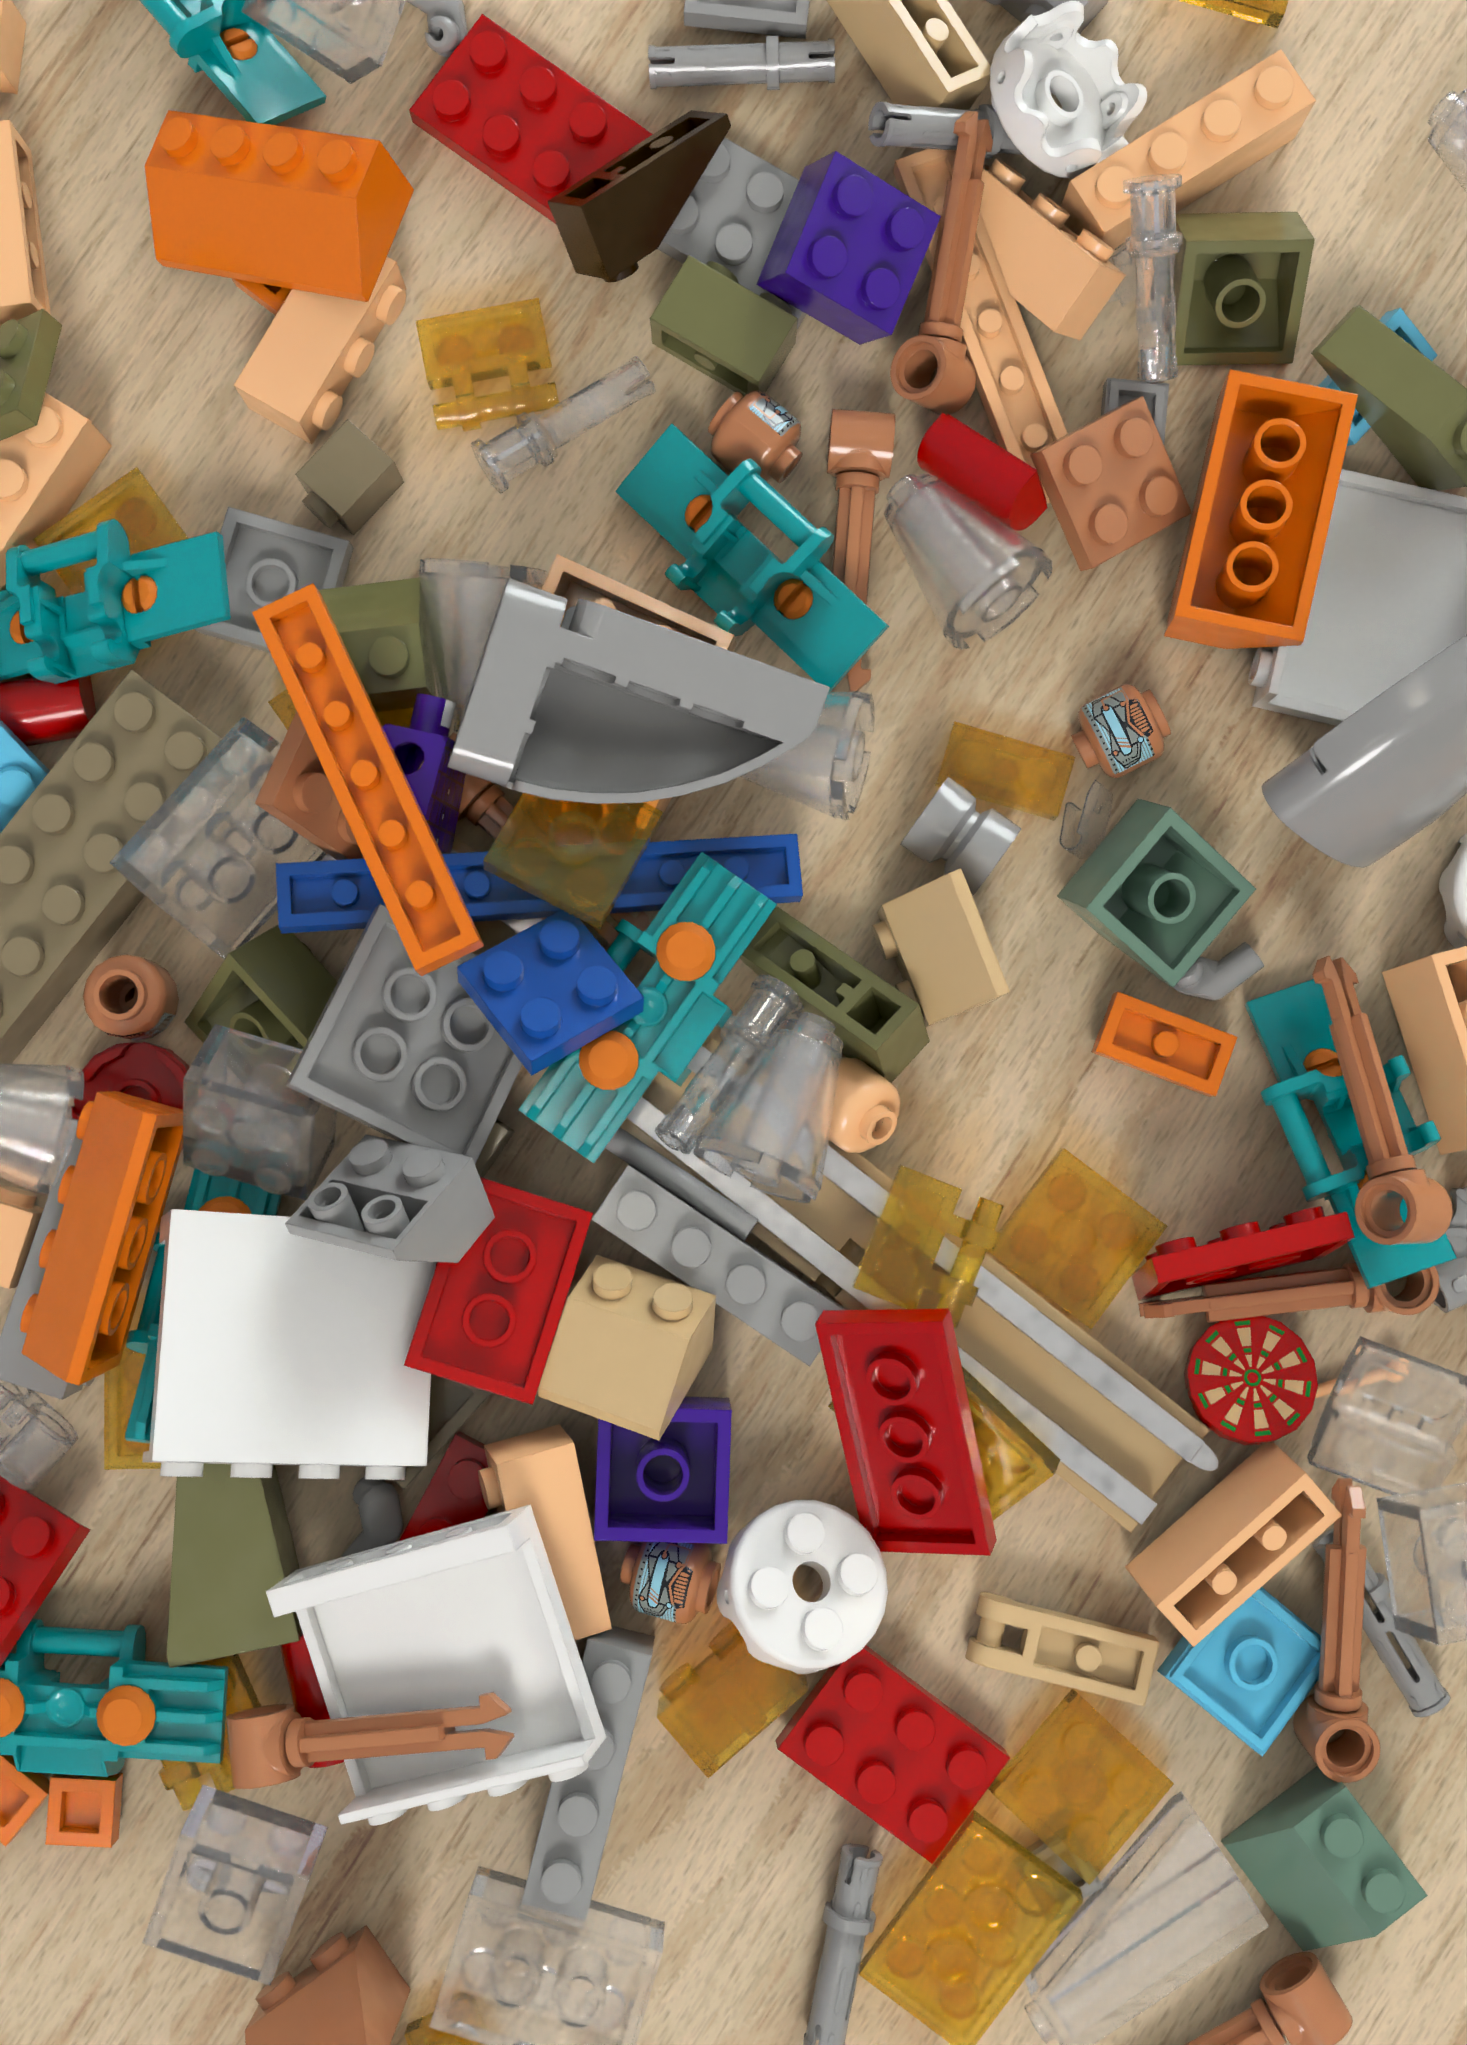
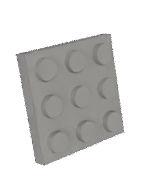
M380 904L375 907L285 1086L397 1141L470 1156L476 1164L523 1064L458 982L457 966L477 955L471 952L424 976L419 975L413 967L387 907Z

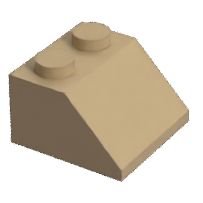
M961 868L882 904L877 911L880 922L872 925L877 945L885 960L895 958L903 978L902 982L895 984V988L920 1005L926 1027L991 1003L1010 993Z
M596 1255L568 1296L538 1387V1397L659 1441L713 1350L716 1295Z

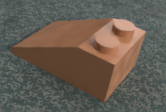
M365 1925L349 1938H346L343 1932L332 1936L311 1955L309 1960L312 1965L294 1978L289 1971H286L266 1985L255 1998L259 2005L245 2029L246 2045H390L411 1989L368 1926Z

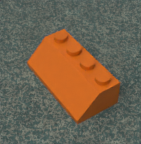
M168 110L145 163L155 256L162 266L369 302L414 191L380 140Z
M1232 369L1229 370L1215 407L1165 628V637L1222 649L1300 646L1303 643L1358 394Z
M118 1091L97 1092L94 1102L88 1101L81 1112L76 1136L83 1141L76 1166L70 1165L67 1168L58 1190V1202L64 1204L57 1230L52 1229L48 1233L39 1256V1266L45 1269L39 1293H34L29 1298L20 1322L21 1332L27 1333L21 1353L67 1383L80 1386L120 1364L192 1112Z

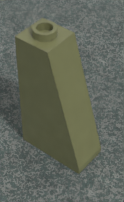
M204 1463L203 1477H177L166 1654L169 1668L300 1641L303 1632L296 1612L274 1617L266 1591L295 1570L300 1569L275 1465H273L272 1478L230 1477L231 1464Z

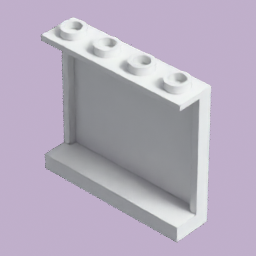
M1342 469L1304 641L1300 646L1258 648L1253 658L1248 678L1249 685L1256 686L1252 706L1337 726L1405 676L1467 634V497Z
M181 1209L169 1210L161 1217L159 1244H165L150 1446L149 1451L143 1452L142 1462L161 1463L160 1476L203 1477L204 1463L231 1464L230 1477L272 1478L273 1465H299V1479H340V1466H366L365 1480H405L406 1467L427 1466L431 1374L404 1366L433 1279L436 1262L397 1261L289 1233L285 1225L290 1218L286 1216Z
M531 1504L297 1569L266 1591L274 1617L296 1612L330 1719L479 1706V1696L494 1692L512 1710L511 1713L484 1724L455 1727V1731L490 1728L514 1733L515 1737L501 1756L496 1759L486 1760L485 1748L344 1760L356 1797L338 1814L341 1825L367 1818L370 1825H381L400 1817L409 1808L427 1804L429 1811H439L461 1802L466 1798L467 1794L487 1790L491 1797L502 1796L519 1789L529 1779L548 1775L552 1782L568 1780L581 1774L589 1767V1760L607 1738Z

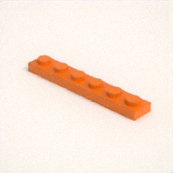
M312 583L253 611L252 614L415 971L419 975L424 976L484 947L317 587Z

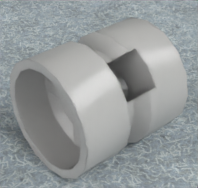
M948 777L900 845L921 860H927L929 863L942 858L946 861L944 875L961 868L973 896L1010 847L1021 828L994 808L986 810L981 814L975 811L976 798L971 795L970 791Z

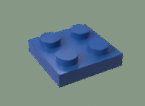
M569 906L457 966L458 982L531 1076L643 1012L644 996Z

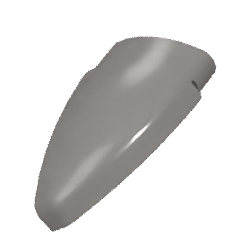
M508 578L485 644L447 767L515 791L552 800L595 804L643 803L682 796L727 783L771 762L803 743L817 727L830 687L588 600L578 599L576 606L570 607L565 612L567 598Z
M1467 634L1319 738L1313 747L1263 783L1262 793L1268 805L1288 828L1329 857L1352 867L1364 868L1371 866L1432 824L1467 794Z

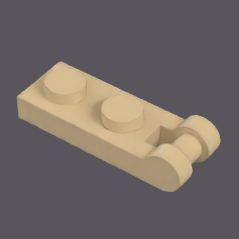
M980 1592L975 1613L981 1616L977 1636L969 1638L965 1655L967 1660L984 1667L1145 1706L1160 1643L1155 1636L1016 1602L1001 1595ZM1006 1624L1023 1628L1019 1649L1001 1644Z

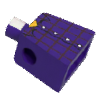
M418 693L409 728L385 724L383 729L441 853L449 854L453 847L466 773L447 767L455 743L448 736L456 703L441 697Z

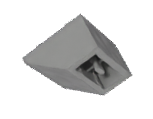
M366 1134L320 1186L310 1194L309 1198L289 1218L285 1225L289 1233L397 1261L458 1263L495 1216L472 1157Z

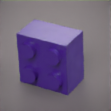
M834 151L804 167L756 285L859 345L891 336L941 216L839 152Z
M685 1396L659 1441L598 1419L594 1541L727 1544L732 1417L729 1398Z

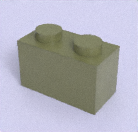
M688 255L650 317L652 344L734 392H741L744 396L752 391H763L766 393L796 343L798 318L792 315L788 305L778 297L769 293H761L759 296L740 285L736 276L723 265L713 261H708L704 264Z

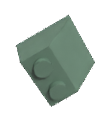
M1137 799L1059 892L1057 897L1099 935L1164 983L1174 988L1254 893L1256 888L1171 807Z
M1318 1766L1221 1840L1302 1951L1376 1937L1428 1896L1342 1782H1336L1328 1778Z

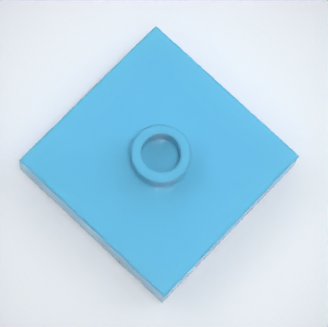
M1261 1587L1195 1647L1182 1636L1157 1671L1263 1757L1319 1680L1321 1636Z

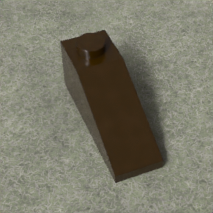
M691 110L547 201L576 273L602 278L605 282L620 281L637 271L639 268L638 261L658 249L731 128L726 113Z

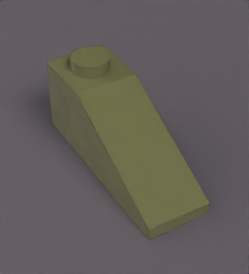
M1360 305L1353 307L1311 354L1341 391L1358 394L1356 410L1367 421L1419 487L1436 491L1467 487V388Z
M779 907L773 910L740 957L750 969L842 1054L848 1058L860 1059L891 1083L930 1042L921 1008L917 1002Z

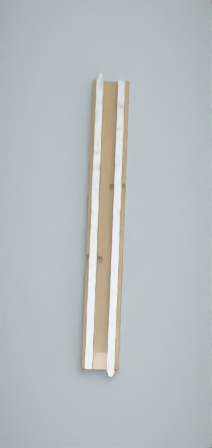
M456 835L454 836L451 853L476 852ZM320 854L316 857V861L336 860L329 854ZM545 918L474 922L484 947L472 953L479 955ZM625 969V975L637 988L641 981ZM707 1037L687 1067L692 1072L681 1087L659 1072L621 1125V1128L758 1219L752 1233L813 1282L820 1285L849 1310L950 1308L969 1405L1130 1533H1132L1138 1523L1142 1525L1157 1506V1503L1152 1498L1182 1459L1203 1470L1213 1471L1218 1468V1459L1215 1453L1203 1441V1438L1210 1431L1206 1426L862 1155L845 1152L810 1124L805 1110L713 1038Z

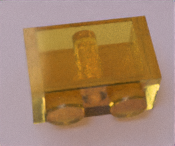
M733 1622L724 1627L709 1643L708 1647L713 1651L694 1669L689 1663L683 1664L659 1688L663 1696L658 1700L657 1719L707 1778H710L808 1691L806 1674H796L793 1671L776 1667L754 1658L748 1652L746 1643Z

